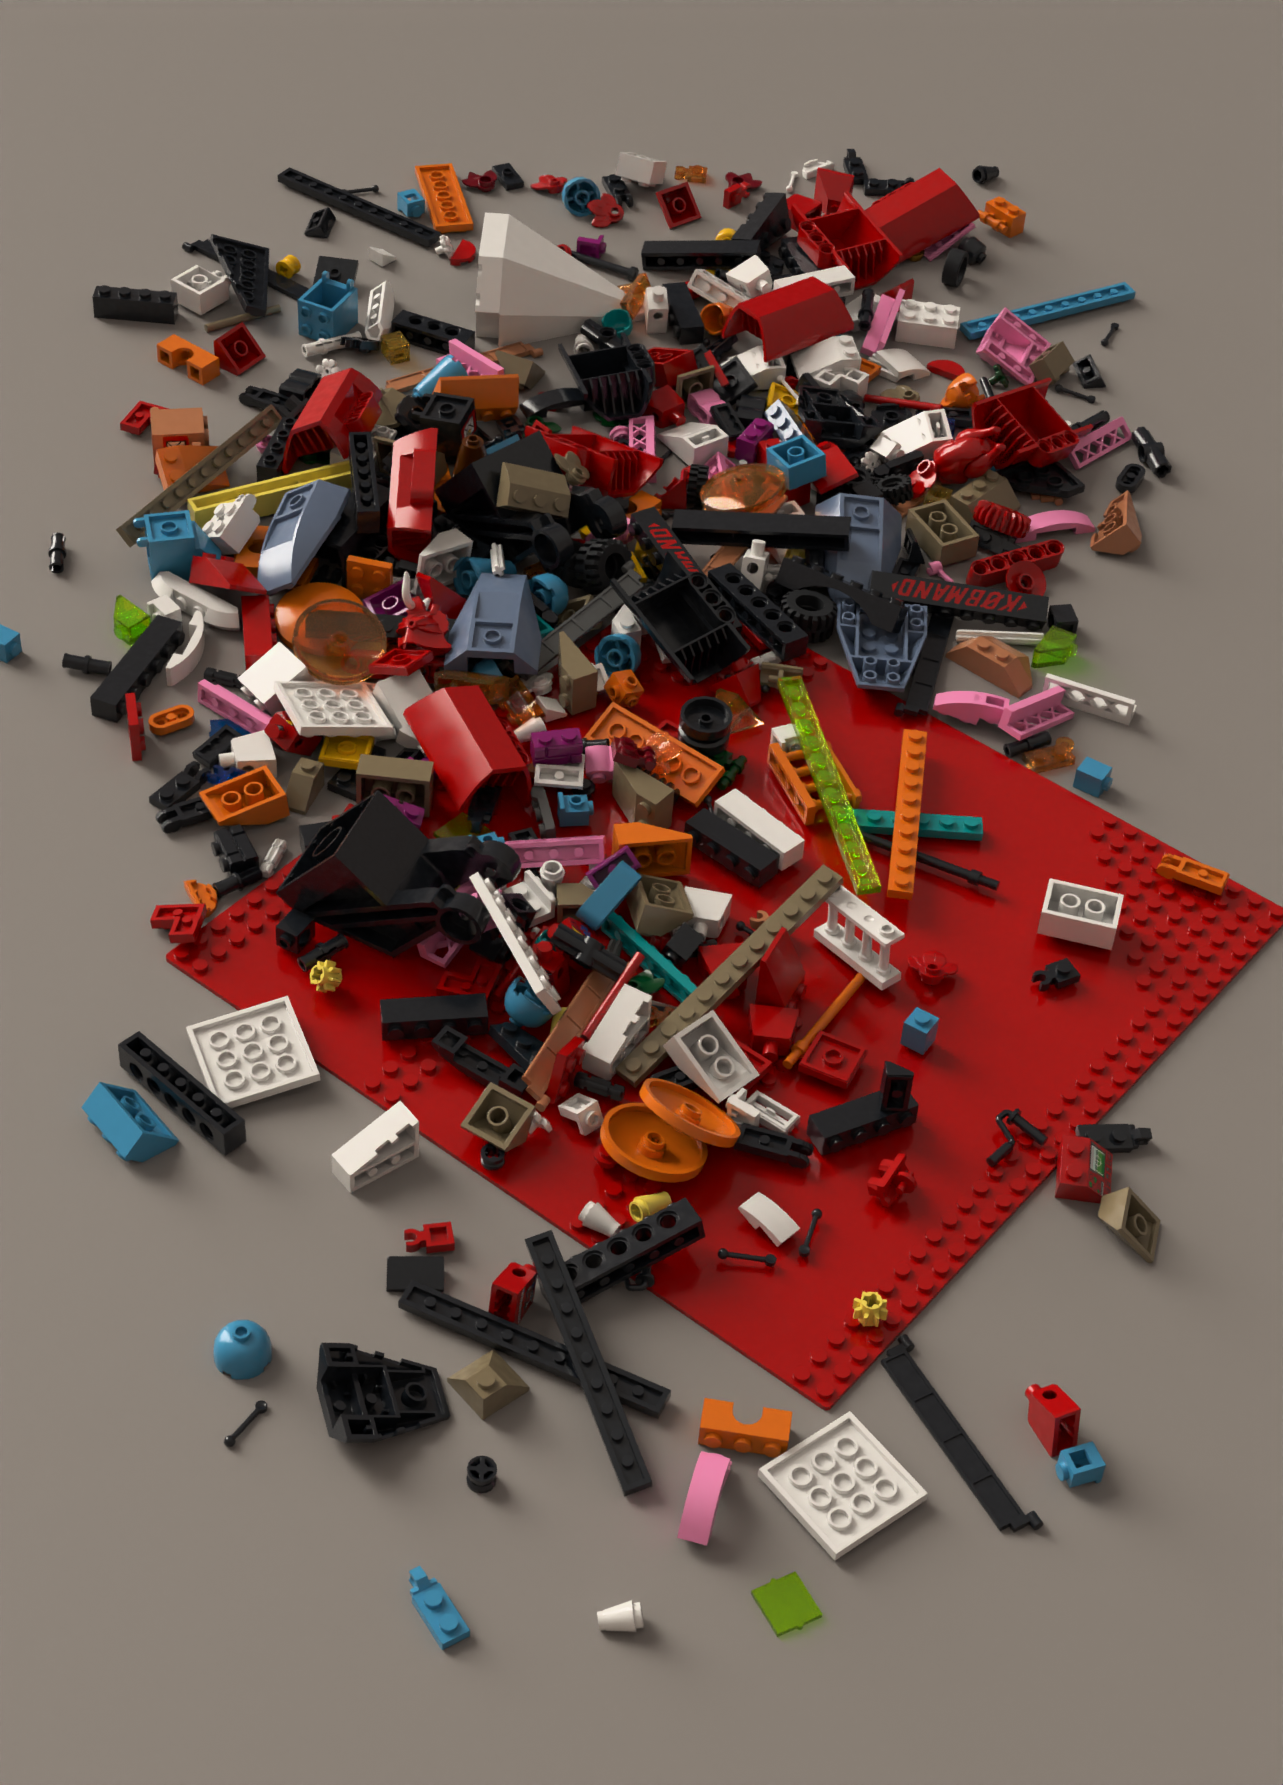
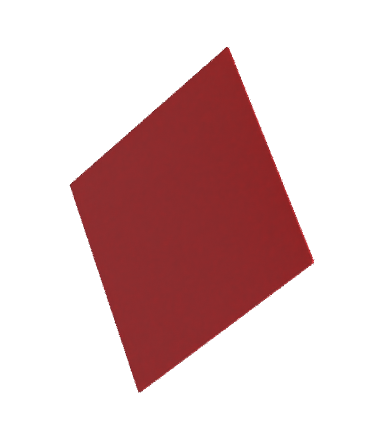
M612 623L578 648L590 663L594 665L596 664L594 660L595 648L604 637L611 635ZM743 631L741 632V636L751 648L748 653L738 660L746 657L750 663L752 658L760 657V655L772 651L769 648L759 651ZM649 634L641 635V664L634 673L644 692L635 706L623 708L657 727L665 719L679 725L682 706L686 701L694 697L708 696L725 702L733 714L729 744L725 750L733 753L732 760L738 759L742 755L747 758V763L742 773L735 776V782L730 787L721 791L716 783L708 795L712 797L711 804L713 810L717 799L736 788L805 840L803 858L783 871L778 869V874L760 888L745 881L742 877L728 870L725 866L708 857L694 846H692L690 874L660 877L680 881L683 888L687 886L732 894L730 915L719 937L715 938L718 945L744 942L750 934L745 931H738L736 929L737 922H744L746 927L755 932L756 929L750 927V918L757 919L758 910L765 911L768 916H771L823 864L843 877V887L905 933V938L891 945L889 963L901 972V980L881 991L866 979L823 1030L826 1033L868 1049L867 1056L847 1090L798 1071V1065L802 1059H799L791 1069H787L783 1066V1061L787 1056H778L777 1061L772 1063V1070L747 1092L746 1100L758 1090L801 1116L800 1123L794 1125V1129L791 1132L788 1131V1135L804 1140L814 1146L812 1155L807 1156L810 1162L806 1169L792 1167L788 1162L784 1163L734 1149V1146L725 1148L707 1144L708 1156L701 1172L694 1178L683 1182L668 1183L650 1180L632 1173L619 1163L609 1169L599 1166L594 1158V1151L598 1145L602 1144L600 1138L601 1126L584 1136L580 1133L576 1121L560 1115L558 1106L577 1093H580L598 1101L604 1119L606 1114L618 1105L644 1103L639 1095V1091L645 1080L655 1073L677 1066L670 1056L666 1057L636 1088L615 1074L610 1080L612 1085L616 1083L625 1087V1095L621 1101L610 1099V1095L604 1097L587 1091V1087L581 1089L574 1086V1078L578 1071L589 1074L588 1077L590 1078L592 1075L596 1076L582 1069V1063L580 1065L577 1064L574 1072L569 1073L567 1082H570V1088L567 1095L561 1097L555 1104L549 1103L543 1112L536 1109L542 1117H545L550 1122L552 1131L548 1133L545 1129L538 1127L532 1134L528 1133L526 1142L505 1152V1164L502 1168L498 1170L485 1169L480 1162L481 1149L488 1142L464 1130L460 1125L487 1086L468 1077L444 1059L431 1045V1041L434 1038L382 1041L380 1000L437 996V986L445 970L470 976L477 959H486L472 952L469 949L470 945L464 944L449 965L443 968L420 957L417 944L396 957H392L345 936L349 947L331 956L330 960L336 962V968L342 969L340 985L335 988L334 992L327 991L324 993L316 991L317 985L310 983L311 969L308 972H304L300 968L297 958L315 949L316 944L320 942L325 943L339 933L315 922V937L298 955L276 945V926L292 910L276 892L302 854L200 929L196 942L180 943L166 954V961L238 1011L288 996L317 1065L385 1111L401 1101L419 1120V1134L587 1249L593 1247L598 1242L610 1238L583 1226V1222L578 1219L582 1209L589 1201L595 1204L599 1202L622 1225L619 1230L621 1231L638 1223L631 1217L629 1212V1204L635 1197L657 1194L663 1191L669 1194L672 1203L686 1197L702 1219L705 1237L652 1265L651 1274L655 1277V1284L646 1289L812 1403L827 1411L840 1400L1057 1168L1058 1148L1063 1134L1076 1136L1075 1128L1077 1125L1098 1124L1283 927V907L1230 878L1220 896L1174 878L1167 879L1159 875L1157 867L1162 863L1161 859L1165 854L1169 853L1182 858L1186 857L1194 861L1197 860L930 714L926 716L918 714L915 717L903 713L901 717L895 716L896 704L903 703L906 705V701L885 690L857 688L851 671L807 648L804 655L778 663L803 667L800 691L776 690V688L770 687V691L766 694L761 691L760 703L748 709L710 690L711 685L723 680L725 675L732 672L730 665L695 685H689L672 663L662 664L655 641ZM556 664L547 671L553 674L551 679L552 690L541 696L557 699L559 702L558 664ZM534 692L526 695H514L494 710L498 718L507 721L513 731L532 717H541L547 731L579 728L581 738H584L612 703V700L607 692L597 695L595 708L575 715H571L566 708H563L567 713L566 717L545 722L535 708L536 696ZM798 722L801 728L807 732L809 742L804 745V749L814 747L817 733H822L826 741L830 742L834 754L854 786L861 792L862 801L859 804V809L895 811L904 729L927 732L920 813L982 817L983 838L982 841L918 837L917 851L970 871L972 869L980 871L982 875L1000 881L997 891L982 885H972L966 879L916 861L912 900L887 897L891 852L860 841L862 833L836 831L837 808H849L847 803L818 810L815 813L814 824L804 825L767 763L772 728ZM531 741L521 743V745L523 746L524 750L530 758V763L528 767L532 762L530 753ZM818 756L791 761L790 763L793 767L800 768L809 761L818 760L819 763L822 762ZM584 763V777H583V778H586V779H587V777H586L585 763ZM827 771L821 772L822 780L831 779ZM439 778L434 781L430 816L423 817L419 829L428 839L468 836L471 834L477 837L495 832L497 837H503L506 842L509 841L508 833L532 827L537 838L541 839L538 824H541V822H536L535 813L532 808V798L530 806L524 808L513 787L506 784L499 786L502 787V796L490 824L484 823L480 834L470 833L472 823L467 819L468 808L473 796L465 805L464 810L458 812ZM531 778V784H532V787H533V786H534V779ZM612 779L602 784H595V793L588 799V801H593L594 813L589 815V825L560 827L557 814L558 792H563V795H573V793L565 788L542 786L548 798L555 824L556 838L605 835V860L612 855L614 824L630 823L612 796ZM837 787L826 789L824 798H815L812 796V793H809L811 798L815 800L841 795ZM678 798L673 807L672 823L668 829L684 833L685 822L703 808L708 810L707 804L702 801L698 808ZM872 834L892 842L893 835ZM589 864L562 866L565 870L562 883H580L586 876L585 873L589 871ZM521 868L513 882L506 884L507 888L524 881V868ZM1050 878L1124 895L1112 950L1037 933ZM624 899L614 912L622 916L625 922L636 930L626 900ZM826 902L790 935L805 971L804 985H807L803 999L797 1000L796 1009H799V1016L792 1046L798 1040L803 1039L859 973L813 937L814 929L828 920L829 904ZM556 906L554 918L528 928L527 932H531L534 927H538L541 930L543 926L559 925L560 923H557ZM838 912V923L845 928L846 917ZM855 925V936L862 941L863 931ZM600 926L595 932L598 941L607 949L611 939L601 931ZM641 935L650 944L651 937ZM706 937L705 941H706V940H711V939H714V938H708V937ZM873 939L872 950L879 954L880 944ZM439 948L434 954L444 958L449 948ZM623 950L621 951L619 957L626 962H630L632 958ZM927 951H939L945 955L946 962L958 965V971L954 975L944 976L941 983L937 985H929L922 982L919 972L910 969L907 963L908 957L920 958ZM697 957L689 958L682 967L678 964L674 965L682 974L687 975L697 987L704 981L697 967ZM510 958L509 961L505 962L494 991L517 962L515 958ZM1065 958L1081 974L1080 980L1077 983L1057 989L1053 984L1050 985L1048 990L1042 992L1039 991V985L1042 981L1034 983L1031 981L1035 971H1044L1045 965ZM568 965L571 988L558 1002L560 1007L566 1008L587 978L570 965ZM639 966V968L636 970L632 977L640 974L645 970L641 966ZM760 966L747 978L746 989L741 990L737 998H726L714 1010L732 1037L751 1048L747 1026L749 1005L756 1002ZM664 987L653 994H649L652 996L653 1001L678 1007L681 1004ZM505 995L500 1002L494 1001L492 997L487 1005L488 1031L490 1025L511 1022L504 1006ZM916 1007L939 1018L936 1039L923 1055L900 1044L903 1024ZM651 1010L649 1033L645 1038L671 1013ZM552 1018L538 1028H527L524 1026L520 1028L545 1042L550 1035ZM488 1034L467 1035V1044L507 1067H510L513 1063L520 1066ZM885 1061L892 1062L914 1072L911 1095L919 1105L916 1123L906 1128L902 1127L891 1131L884 1136L868 1139L861 1144L848 1146L835 1153L832 1152L823 1156L820 1154L806 1133L809 1115L880 1091ZM700 1087L691 1090L727 1113L725 1104L729 1097L718 1104ZM526 1090L521 1096L516 1095L534 1106L537 1103V1100ZM1018 1108L1022 1111L1021 1116L1047 1136L1048 1140L1041 1146L1014 1123L1012 1125L1007 1124L1008 1116H1006L1002 1121L1015 1139V1145L1006 1157L997 1165L991 1167L986 1159L1005 1142H1009L996 1123V1116L1003 1110H1011L1013 1112ZM759 1123V1127L768 1129L767 1127ZM898 1153L906 1154L905 1165L908 1170L914 1172L917 1186L912 1193L903 1192L898 1194L890 1207H884L881 1204L880 1197L869 1195L867 1182L871 1177L882 1178L879 1174V1165L883 1159L894 1161ZM757 1192H760L777 1204L800 1227L794 1235L779 1247L773 1243L761 1227L755 1230L738 1210L739 1206ZM814 1209H820L822 1217L817 1221L809 1244L810 1254L807 1257H802L799 1255V1247L805 1242L813 1218L811 1213ZM721 1248H725L728 1252L762 1257L772 1254L777 1260L774 1266L769 1267L765 1262L730 1257L720 1259L718 1251ZM635 1274L634 1276H632V1277H630V1278L635 1281V1278H636V1275H637V1274ZM863 1291L866 1293L878 1292L882 1300L887 1299V1319H879L878 1327H864L858 1319L853 1318L854 1309L852 1307L854 1298L861 1299Z

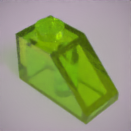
M122 595L116 597L113 616L114 633L118 639H122L128 645H132L150 625V615Z
M1052 625L1034 649L1031 667L1042 668L1064 665L1077 652V634Z

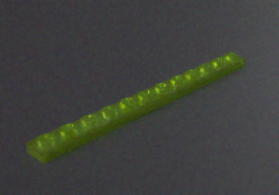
M802 677L778 678L777 686L856 895L880 893L881 882Z

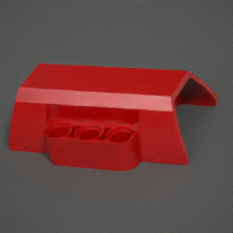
M941 168L915 182L903 185L872 203L871 207L865 209L866 213L903 254V259L899 263L980 218L979 212L962 189Z
M848 191L844 192V197L837 212L830 213L829 215L824 214L815 218H807L796 204L791 206L793 221L798 231V245L820 269L845 265L855 276L854 290L876 284L903 259V254Z
M812 276L738 303L727 318L721 337L727 338L740 332L748 331L763 341L764 362L767 363L832 336L853 330L854 322L836 290Z
M353 368L324 376L290 431L283 455L282 470L284 474L289 473L298 457L336 447L343 459H347L349 456V432H371L382 413L378 404L383 396L381 390L369 378Z
M1050 377L974 402L972 405L973 428L985 429L992 426L1001 428L1000 434L988 436L991 441L1006 445L1005 451L1000 453L993 465L996 469H1003L1025 460L1039 468L1065 459L1077 446L1079 439L1092 430V424L1072 430L1045 399L1048 386L1052 381Z
M526 426L525 437L539 431V429ZM572 426L571 434H549L540 430L553 456L556 453L565 457L568 451H572L580 459L581 466L587 468L590 478L583 485L579 486L599 488L603 496L608 495L617 498L635 495L656 474L663 464L662 458L577 426Z
M438 428L417 431L393 442L387 538L388 551L399 561L403 559L418 564L419 554L431 542Z
M478 685L445 687L405 709L403 716L429 761L434 762V770L458 812L463 811L473 794L480 787H485V785L494 787V785L503 786L504 784L512 786L524 808L530 806L532 784L527 768L530 758L508 722L496 716Z

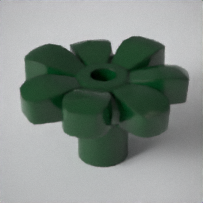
M999 364L994 365L995 375L988 379L990 384L993 386L999 382L1005 388H1008L1009 380L1002 371Z

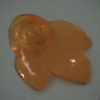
M662 731L653 734L648 738L645 745L652 747L655 751L657 764L651 771L659 776L671 773L668 762L682 752L679 745L668 741V732Z

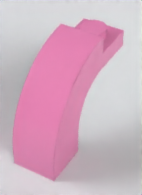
M701 1451L691 1479L677 1538L707 1546L712 1535L722 1490L730 1474L731 1458L717 1453Z

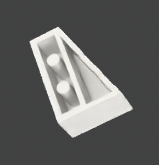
M627 984L623 985L592 1037L583 1046L586 1053L582 1061V1069L607 1081L612 1079L616 1074L615 1067L649 1033L651 995Z
M401 1101L397 1102L331 1155L332 1173L349 1193H352L419 1157V1120Z

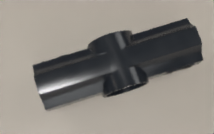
M591 319L586 320L581 326L580 333L598 344V350L621 346V339L617 337V332L614 328L602 327Z
M1138 427L1132 432L1131 439L1138 448L1140 462H1146L1153 474L1158 478H1163L1170 473L1172 466L1165 457L1163 443L1156 442L1145 427Z
M562 923L559 924L549 941L552 946L572 956V960L580 966L589 970L594 969L615 983L628 964L624 959L606 950L605 946L596 939L587 935L582 936Z

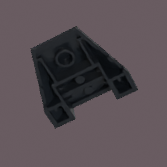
M799 385L798 415L818 444L828 441L834 443L840 449H857L882 432L883 427L875 417H867L863 414L864 409L862 407H858V409L852 405L853 401L838 389Z
M321 1343L316 1389L329 1437L344 1443H375L448 1420L451 1416L437 1368L403 1358L400 1362L384 1358V1353L375 1351L374 1354L357 1350V1345L350 1343Z

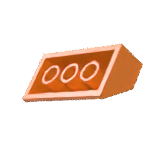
M518 374L439 377L433 393L438 392L474 398L477 421L500 420L515 415L518 409L519 376Z

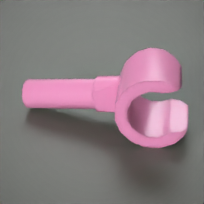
M940 561L928 563L930 568H927L926 572L929 576L938 574L945 581L954 582L945 574Z

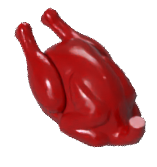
M992 426L985 429H965L957 434L955 440H949L934 450L933 461L937 464L936 474L939 481L945 485L965 484L968 479H976L990 470L1000 453L1005 451L1006 445L1003 443L997 444L991 441L988 436L1000 434L1001 428Z

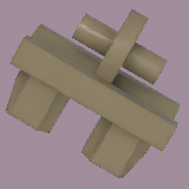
M762 662L760 685H768L769 687L776 688V690L800 691L803 667Z

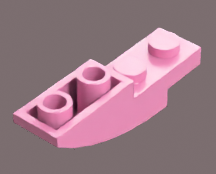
M951 691L936 694L933 710L942 715L955 717L964 723L976 725L979 718L987 723L999 725L1005 707L1009 706L1010 699L983 692Z

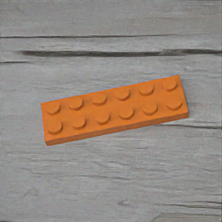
M452 163L415 166V174L434 230L441 232V234L473 230V221Z
M613 701L584 737L588 740L608 738L611 745L614 736L618 738L624 736L632 739L638 748L643 749L644 746L652 747L657 761L655 768L651 770L652 774L657 773L659 779L665 778L667 783L672 782L674 790H680L679 798L698 808L726 772L720 764Z

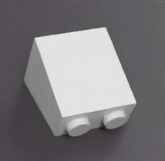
M280 641L237 678L243 686L240 690L248 699L253 697L255 699L253 701L254 704L261 711L267 710L272 716L276 712L285 711L273 689L275 681H316L307 667Z
M419 669L409 676L394 675L376 683L372 692L389 722L394 724L396 737L399 730L407 722L403 716L405 709L433 693Z

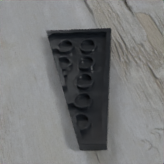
M211 234L210 243L244 312L252 316L265 317L267 311L269 248Z

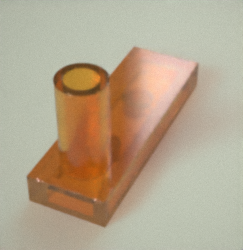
M646 273L638 274L633 283L617 286L626 293L620 302V306L623 310L629 312L632 320L635 319L643 306L646 288L651 287Z

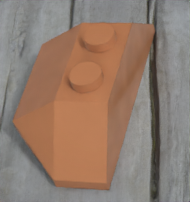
M979 636L961 642L945 655L946 658L1018 699L1032 688L1029 657L992 636Z

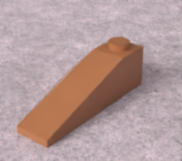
M1127 490L1109 503L1103 514L1105 519L1097 526L1098 534L1095 533L1091 537L1090 547L1093 551L1124 555L1127 552H1134L1140 547L1142 534L1131 494Z

